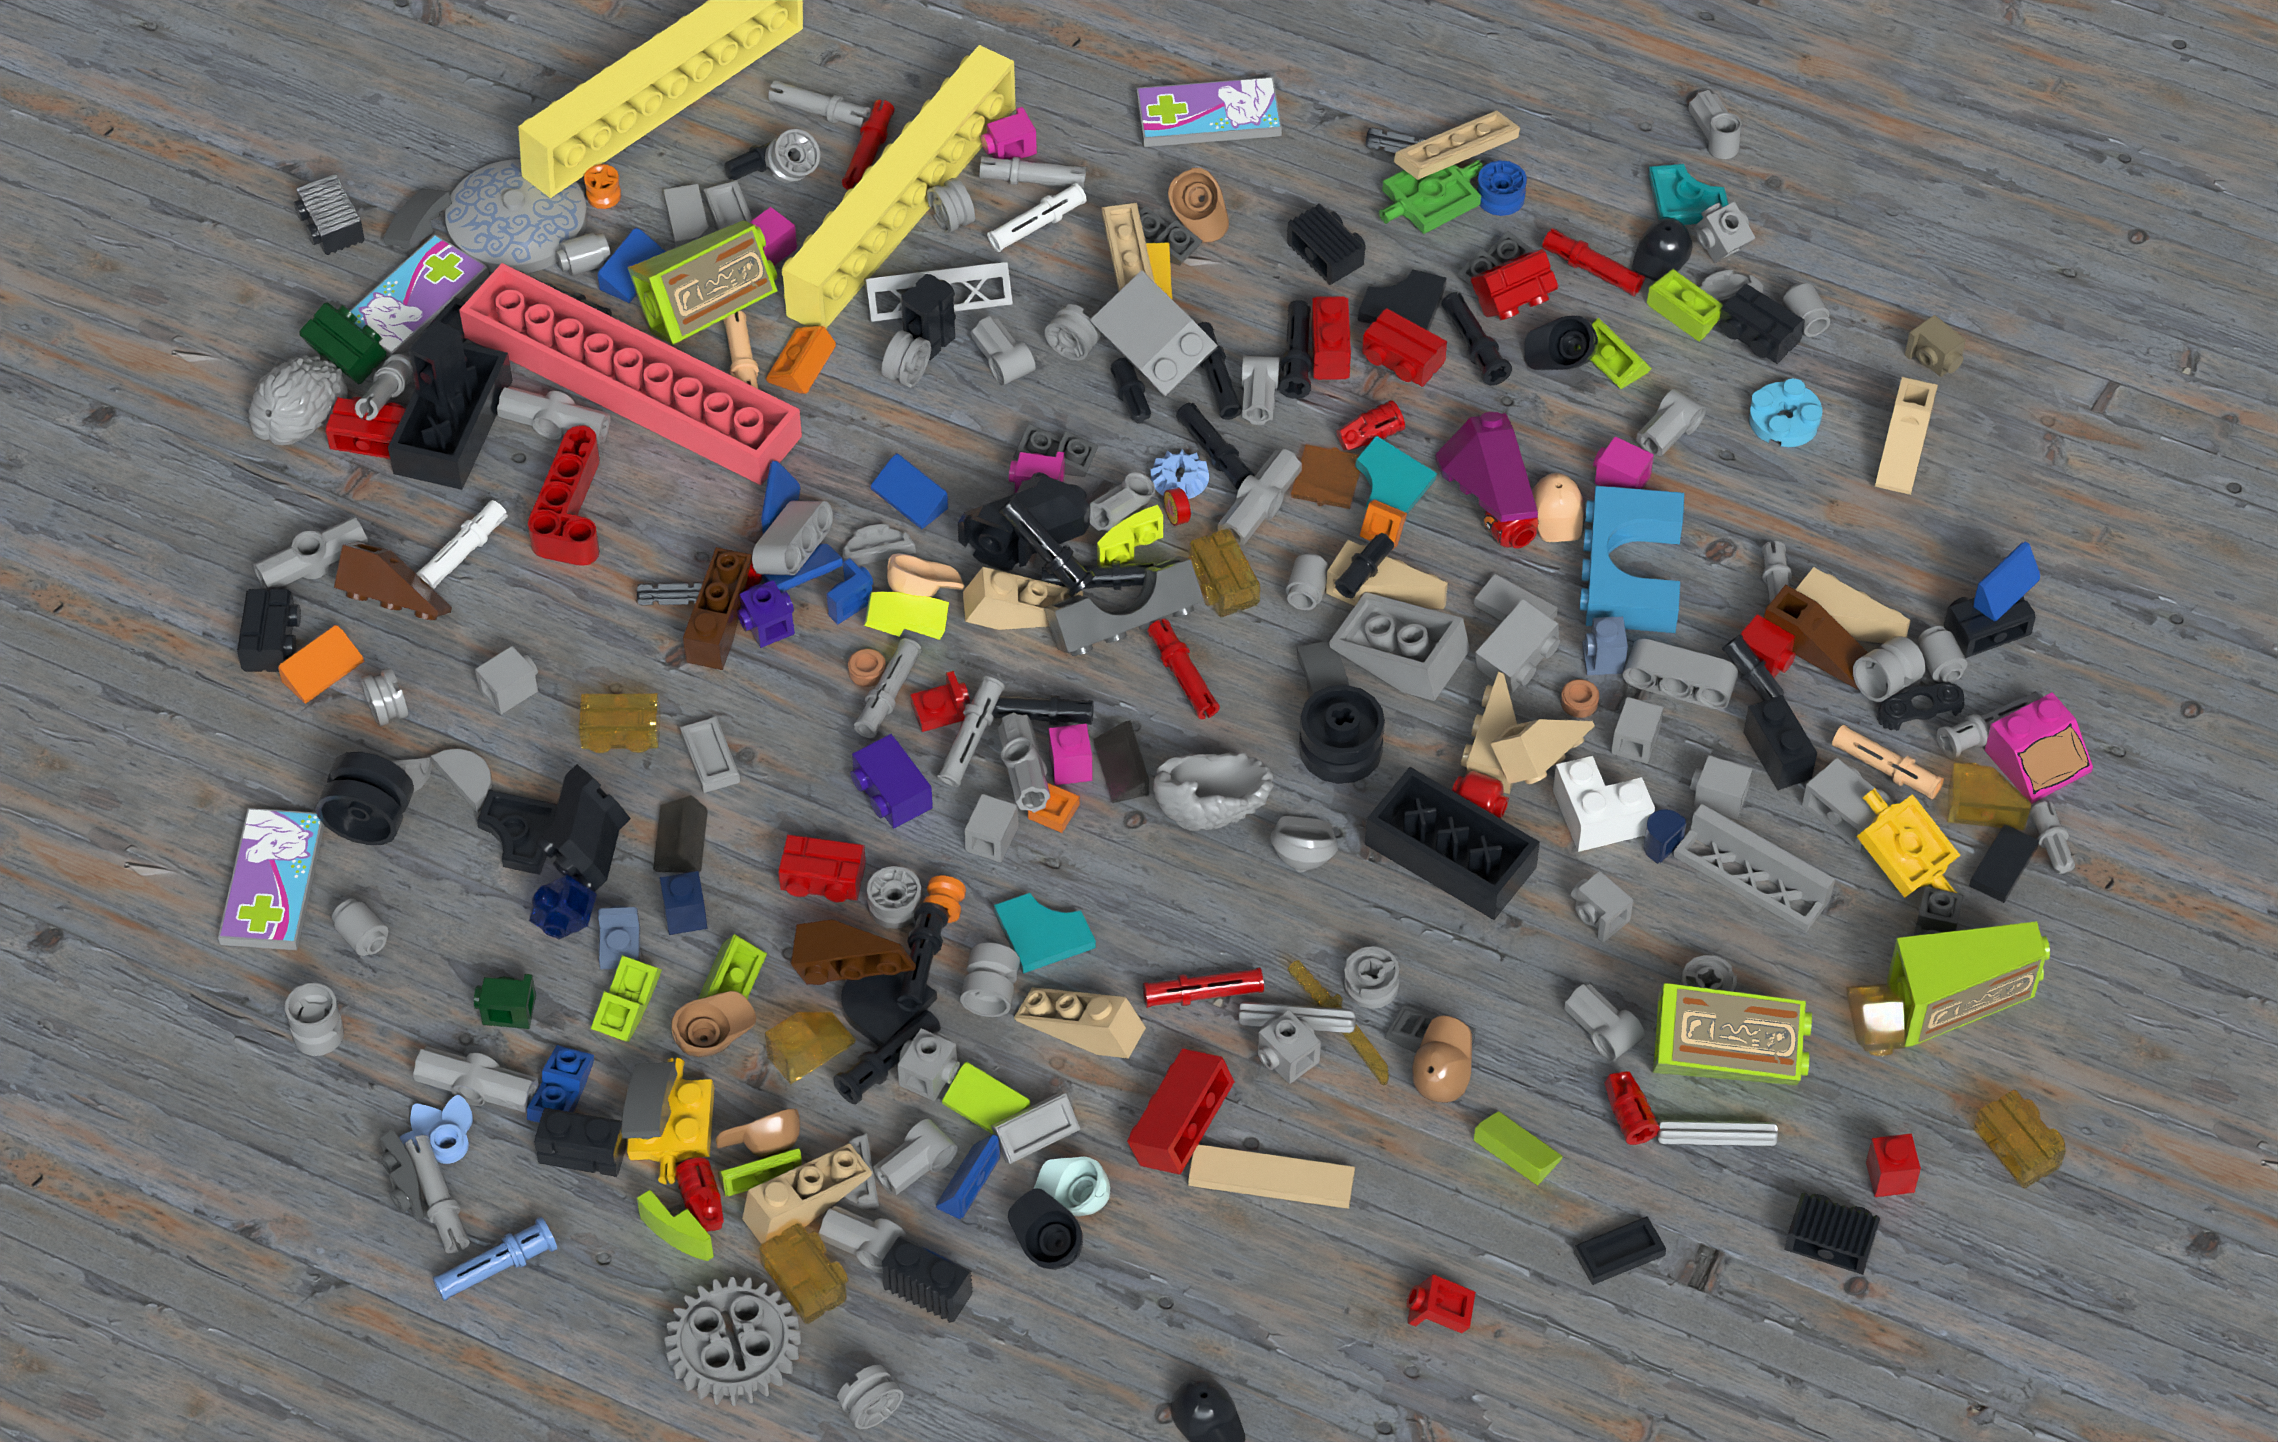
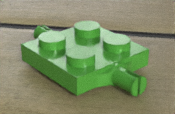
M1476 160L1464 168L1452 165L1419 180L1403 170L1384 180L1382 190L1394 204L1379 210L1381 220H1384V223L1387 224L1389 221L1402 215L1410 219L1425 234L1479 206L1481 195L1470 184L1469 180L1479 175L1480 170L1483 168L1482 163Z

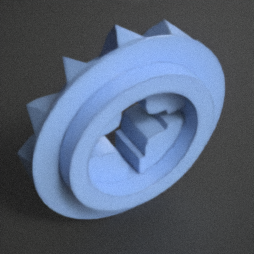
M1181 449L1179 453L1172 454L1167 450L1163 458L1155 459L1154 466L1151 469V481L1154 483L1155 490L1163 496L1166 490L1180 487L1184 490L1188 499L1202 493L1208 485L1209 472L1207 462L1201 461L1197 452L1189 455ZM1179 467H1182L1184 474L1181 477V481L1177 482L1175 473Z

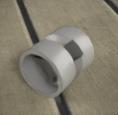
M1903 636L1894 637L1882 644L1879 649H1874L1856 660L1853 666V677L1857 687L1862 694L1875 702L1886 700L1901 689L1922 678L1925 672V660L1922 652L1913 641Z
M980 943L970 950L966 968L969 974L964 978L960 1002L964 1008L974 1014L985 1017H1000L1007 1014L1011 1009L1014 983L1017 980L1020 966L1018 954L1011 948L996 943Z
M307 983L296 987L288 995L285 1001V1013L290 1025L292 1039L297 1049L311 1056H321L334 1051L344 1037V1026L333 991L326 985Z

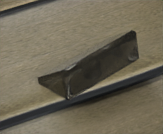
M1131 720L1122 722L1094 738L1093 743L1111 802L1116 803L1149 796V777Z
M692 795L660 805L653 870L656 872H701L708 811Z

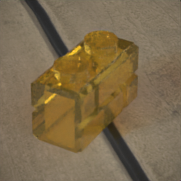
M1227 528L1212 533L1210 537L1206 535L1189 543V557L1187 558L1191 559L1196 577H1198L1201 583L1200 589L1207 607L1213 605L1217 615L1224 617L1236 613L1238 609L1242 611L1257 606L1260 602V583L1231 530Z
M658 693L581 694L579 733L582 749H590L596 753H604L610 749H628L632 752L640 753L647 751L649 748H659L661 713Z
M2012 1090L2000 1097L1998 1101L1991 1102L1977 1113L1973 1129L2022 1188L2029 1187L2039 1181L2041 1177H2046L2058 1170L2062 1165L2066 1152L2063 1137L2056 1129L2051 1128L2049 1130L2040 1119V1112L2035 1103L2030 1099L2024 1100L2016 1090Z
M796 1223L784 1230L780 1236L776 1235L761 1244L759 1248L761 1265L804 1323H811L824 1315L825 1311L834 1309L847 1299L845 1285L849 1281L847 1274L839 1262L834 1261L830 1263L824 1255L826 1253L825 1245L815 1231L808 1234L801 1223Z

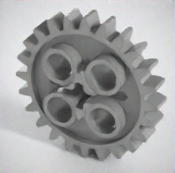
M733 1276L728 1281V1287L722 1288L719 1281L714 1279L713 1290L710 1292L702 1286L697 1287L698 1299L687 1295L684 1296L686 1310L674 1308L673 1312L676 1321L667 1323V1330L670 1336L665 1337L666 1350L669 1351L667 1353L668 1364L674 1366L675 1379L684 1378L686 1391L698 1385L699 1399L702 1400L711 1392L713 1393L716 1405L721 1402L725 1395L730 1397L732 1406H736L739 1395L744 1394L747 1401L753 1403L754 1391L759 1390L767 1397L769 1396L768 1383L771 1382L781 1387L783 1381L780 1372L792 1374L793 1366L790 1360L799 1359V1350L796 1345L801 1344L800 1331H796L799 1329L797 1316H791L792 1306L790 1302L781 1304V1292L777 1291L768 1296V1286L765 1282L756 1290L752 1289L751 1278H747L743 1286L740 1287L736 1285V1280ZM722 1311L729 1313L735 1340L739 1344L741 1359L745 1366L744 1371H739L737 1368L732 1345L727 1337L725 1322L721 1315ZM747 1314H752L756 1316L754 1319L748 1321L739 1319L740 1317ZM704 1326L716 1327L710 1332L699 1331ZM758 1349L767 1351L765 1354L761 1356H753L750 1354L751 1352ZM716 1361L727 1362L724 1366L718 1368L710 1366Z

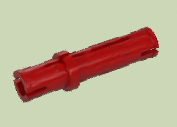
M879 99L874 102L868 121L864 122L860 128V140L846 174L842 179V185L847 190L853 189L855 183H859L865 170L872 166L880 144H883L887 139V127L895 112V108L886 100H884L881 110L879 108L882 100Z
M1552 228L1544 238L1542 248L1562 257L1573 268L1580 267L1613 286L1622 289L1633 297L1636 296V293L1638 294L1643 286L1645 276L1594 251L1583 240L1578 242L1557 231L1555 228Z
M1162 619L1161 621L1164 627H1162L1159 620L1155 621L1149 626L1147 633L1162 655L1160 660L1163 665L1170 668L1199 719L1203 720L1206 718L1204 711L1208 718L1214 716L1219 711L1220 705L1211 694L1205 681L1188 654L1190 653L1189 648L1185 643L1180 642L1167 619Z
M1260 967L1251 970L1187 978L1186 974L1178 975L1177 979L1143 983L1146 1008L1173 1003H1181V1006H1188L1191 1004V1001L1264 992L1263 974ZM1237 982L1239 983V984L1223 985V986H1216V987H1208V986H1215V985H1222V984H1230V983H1237Z

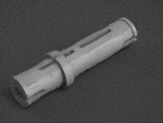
M774 80L770 87L783 94L769 90L768 98L770 102H777L825 116L829 122L833 123L842 121L861 128L866 120L857 115L869 118L871 113L870 107L846 102L841 96L834 95L829 97L782 83L779 80Z
M981 157L980 179L1011 181L1010 184L1018 185V182L1065 187H1071L1072 184L1077 183L1082 189L1085 186L1086 167L1021 161L1020 157H1013V160Z
M907 638L900 640L875 689L870 690L866 695V705L854 723L855 731L861 736L874 738L885 716L890 714L895 708V698L906 681L914 663L922 653V650H920L921 646L914 640Z
M989 676L982 677L981 684L972 703L966 705L963 711L965 715L964 721L952 743L941 771L937 775V779L942 783L955 788L960 786L963 775L974 755L985 727L990 726L994 719L992 712L1001 692L1005 688V685L999 680Z
M427 1135L416 1136L420 1152L412 1139L408 1140L404 1146L413 1162L418 1181L428 1203L429 1210L427 1215L431 1223H435L445 1252H459L453 1237L460 1244L462 1250L470 1244V1240L458 1216L460 1207L458 1202L451 1198L431 1147L429 1137Z

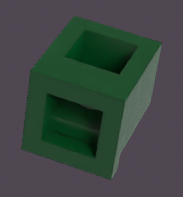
M524 974L523 980H515L506 976L498 978L484 977L482 986L477 985L474 993V1009L480 1010L482 1024L530 1029L536 1000L533 975Z

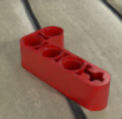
M579 425L567 430L528 519L531 547L533 552L539 557L579 566L589 565L599 557L600 550L595 523L588 518L578 516L600 461L595 431L590 427Z

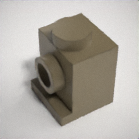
M1933 315L1909 332L1905 356L1908 359L1915 356L1923 366L1930 368L1938 376L1942 377L1947 372H1955L1962 364L1966 340L1940 318Z

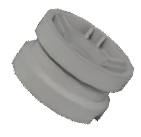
M799 129L787 130L771 141L766 148V167H770L773 172L772 176L787 184L799 182L817 168L821 155L819 145L814 137L806 131ZM791 151L793 153L794 161L790 160L788 152Z
M951 178L946 180L942 187L935 185L928 188L929 207H934L936 214L933 217L941 230L947 228L945 232L951 233L958 229V225L967 226L974 223L975 210L972 200L959 179Z
M1068 304L1065 308L1062 306L1059 309L1055 318L1045 328V337L1049 345L1061 356L1079 361L1086 358L1092 346L1102 336V333L1090 322L1093 315L1090 317L1083 314L1084 308Z
M898 331L890 341L882 362V375L893 381L900 379L901 384L910 388L914 387L920 381L928 365L931 354L930 342L921 337L914 339L913 335L906 331Z
M390 667L382 669L380 675L373 677L369 674L361 677V684L367 703L379 727L389 724L390 719L396 717L401 720L409 715L402 690L399 689L397 678Z
M897 866L886 867L873 874L867 885V902L870 916L877 924L885 928L897 929L915 922V908L922 903V891L918 877L912 871ZM898 896V900L892 901V897Z
M1371 946L1363 947L1348 957L1344 969V986L1350 1000L1361 1007L1369 1009L1382 1008L1390 1004L1397 996L1399 990V966L1393 954L1383 948ZM1368 975H1376L1377 979H1372V977Z
M1703 955L1693 958L1686 964L1682 971L1680 985L1706 988L1704 987L1705 983L1711 984V987L1708 989L1735 992L1737 976L1734 975L1732 966L1726 960L1717 956Z
M872 1365L855 1374L858 1380L852 1385L846 1382L837 1395L839 1400L837 1403L845 1412L849 1413L851 1422L860 1430L874 1427L886 1420L895 1412L904 1398L902 1389L897 1383L890 1382L891 1375L882 1365Z

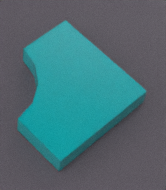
M1684 164L1649 167L1648 176L1658 220L1675 218L1684 225L1698 224L1704 219L1701 213L1717 203H1720L1722 207L1729 205L1724 187L1709 186L1697 181L1688 173Z
M1378 436L1361 453L1355 464V467L1365 475L1370 485L1371 495L1367 501L1366 510L1371 501L1377 500L1408 514L1435 482L1437 476L1436 472Z
M1031 893L994 905V913L1011 949L1020 957V968L1023 974L1096 948V940L1081 910L1068 913L1052 911L1039 904Z

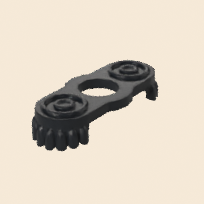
M1950 682L1928 687L1915 686L1907 692L1892 695L1884 700L1878 708L1877 720H1879L1880 725H1883V728L1898 731L1903 722L1915 719L1927 720L1939 713L1951 710L1953 715L1957 716L1964 709V692L1958 685ZM1919 695L1927 696L1933 702V706L1928 710H1919L1912 705L1911 700Z

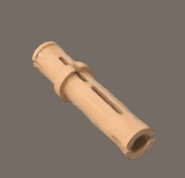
M738 311L739 322L736 321L735 313L723 319L732 361L730 375L758 389L757 376L759 369L752 356L746 315L744 312Z
M1842 725L1833 738L1832 746L1838 747L1865 764L1892 777L1893 783L1899 786L1905 784L1926 795L1931 800L1936 797L1943 785L1944 778L1938 777L1916 765L1915 759L1906 756L1904 758L1877 742L1849 729L1846 725ZM1858 745L1878 754L1883 759L1879 760L1858 748ZM1896 764L1904 768L1905 770L1915 774L1916 776H1918V778L1914 779L1911 776L1892 767V765Z

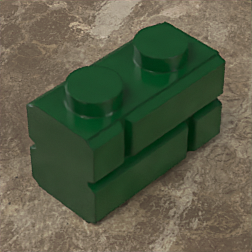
M328 302L324 303L314 314V318L310 319L299 331V335L311 348L329 362H333L338 369H341L358 385L362 384L372 373V369L376 368L386 357L387 352L379 344L383 338L368 325H365L362 329L355 324L358 320L357 317L343 305L336 309Z

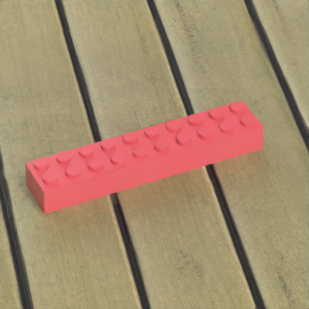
M503 263L499 265L459 309L464 338L485 348L507 352L510 361L759 485H762L768 478L770 463L772 461L780 463L802 437L800 409Z

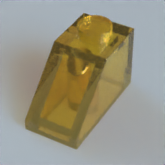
M1976 763L1953 764L1948 786L1947 822L2002 828L2006 824L2017 830H2025L2031 802L1995 768L1981 766Z
M1886 984L1846 987L1857 1043L1865 1051H1869L1870 1055L1875 1056L1890 1055L1893 1053V1049L1905 1048L1903 1001Z
M796 1012L765 1032L767 1057L790 1085L855 1044V1038L832 1012Z

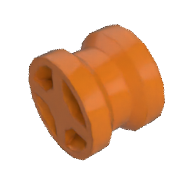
M607 164L592 166L584 174V184L588 203L598 209H607L615 206L621 199L617 170Z
M940 875L932 877L927 886L929 896L924 899L923 903L932 902L943 906L949 914L948 923L957 921L961 914L959 902H962L966 895L965 885L958 879L950 876Z

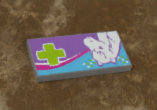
M1273 77L1136 88L1144 147L1282 136V126Z
M434 234L356 304L350 312L357 317L358 320L355 324L362 329L365 325H368L383 338L379 344L387 352L386 358L395 354H403L455 297L462 300L489 275L488 266Z
M247 809L218 935L220 945L298 950L325 827L317 817V813Z

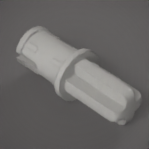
M1771 541L1762 547L1765 566L1762 579L1767 584L1769 603H1771L1785 584L1790 586L1789 581L1792 578V571L1787 566L1786 547L1779 541H1774L1776 553H1772Z
M2044 801L2034 805L2030 810V815L2039 832V845L2047 850L2057 874L2072 871L2075 868V862L2066 842L2069 834L2060 824L2054 804L2052 802L2047 804Z

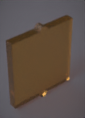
M1306 444L1301 459L1302 471L1295 479L1291 498L1316 502L1318 506L1326 504L1350 509L1361 473L1355 467L1356 460L1360 455L1342 452L1336 447L1327 449Z

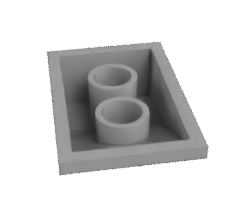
M1142 270L1090 319V322L1164 398L1178 387L1218 346Z
M1368 592L1363 594L1329 642L1331 649L1399 691L1432 701L1436 700L1470 651L1463 618Z

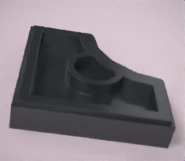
M1412 269L1408 277L1396 285L1383 288L1368 286L1358 312V321L1372 324L1376 322L1379 315L1387 308L1429 331L1444 293L1447 278Z
M492 790L488 791L477 819L479 829L491 833L501 843L503 848L502 864L504 868L541 874L547 855L535 842L552 826L557 804Z

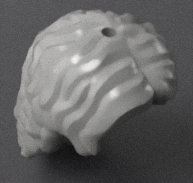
M304 355L302 357L290 358L287 362L274 367L268 374L260 378L254 390L251 407L248 411L250 413L248 419L250 420L252 433L260 439H270L274 445H290L305 439L308 435L315 432L318 427L324 426L328 423L329 417L333 413L337 397L347 399L348 389L341 369H336L337 366L333 362L320 360V357L317 355L314 357Z
M1244 752L1237 755L1233 753L1221 755L1188 754L1170 758L1157 768L1153 791L1159 808L1168 818L1176 821V824L1184 829L1200 831L1201 829L1212 830L1224 827L1229 823H1237L1240 819H1244L1246 814L1255 813V809L1266 804L1274 784L1272 783L1273 774L1269 766L1255 757L1249 758Z

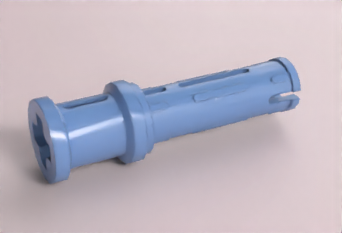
M542 1217L537 1218L534 1225L515 1235L511 1233L504 1235V1238L501 1239L502 1243L438 1276L432 1277L443 1301L512 1265L515 1268H522L526 1266L527 1260L546 1250L551 1252L557 1250L556 1242Z

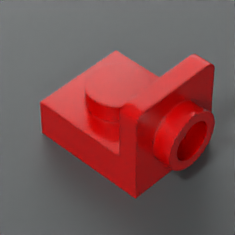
M954 671L946 672V685L910 694L911 705L922 732L964 721L965 715L963 711L965 705L970 704L967 687L964 682L958 683Z
M1432 1274L1422 1283L1415 1285L1411 1289L1407 1298V1308L1410 1309L1407 1323L1416 1327L1425 1319H1428L1462 1334L1470 1328L1476 1292Z

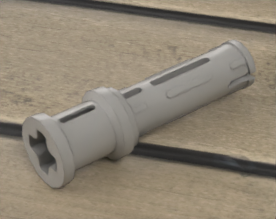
M402 354L391 355L387 358L384 365L376 371L374 384L355 405V411L360 418L363 419L365 414L369 413L366 420L374 419L391 397H396L404 391L406 385L414 377L410 358Z
M2035 691L2026 697L1982 716L1970 714L1964 718V722L1952 727L1947 725L1940 727L1937 730V740L1942 752L1948 758L1955 759L1960 756L1961 751L1973 746H1985L1992 723L2044 697V695L2039 691Z

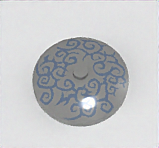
M521 159L492 163L468 175L453 190L450 195L452 204L445 210L447 234L451 244L488 266L489 272H494L501 263L524 273L548 268L558 262L556 251L561 250L560 243L583 236L587 226L585 197L577 182L549 198L522 177Z

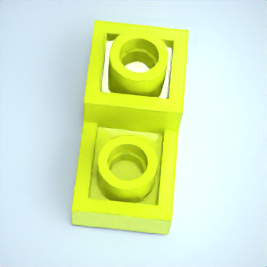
M1155 505L1133 514L1109 530L1097 542V565L1112 564V561H1120V564H1125L1134 560V547L1148 545L1163 538V514L1159 506Z
M871 592L864 626L899 637L903 630L907 629L940 640L945 632L949 602L901 592Z

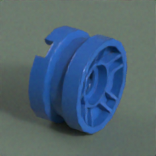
M1500 160L1485 165L1480 170L1478 176L1477 192L1481 195L1479 206L1484 211L1499 216L1511 215L1519 211L1524 205L1527 177L1525 171L1519 165L1510 161Z

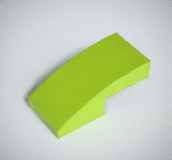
M622 955L609 993L605 991L603 993L591 1029L629 1042L649 1004L662 969Z
M651 1190L637 1198L640 1219L661 1239L692 1257L704 1261H709L714 1257L710 1235L688 1209L673 1217Z

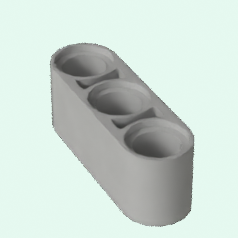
M791 500L756 543L752 554V563L755 571L758 574L795 575L798 573L832 527L833 511L831 505L827 501Z
M1638 639L1634 642L1623 672V678L1629 685L1638 689L1712 709H1723L1729 704L1739 673L1737 667L1727 660L1650 639Z

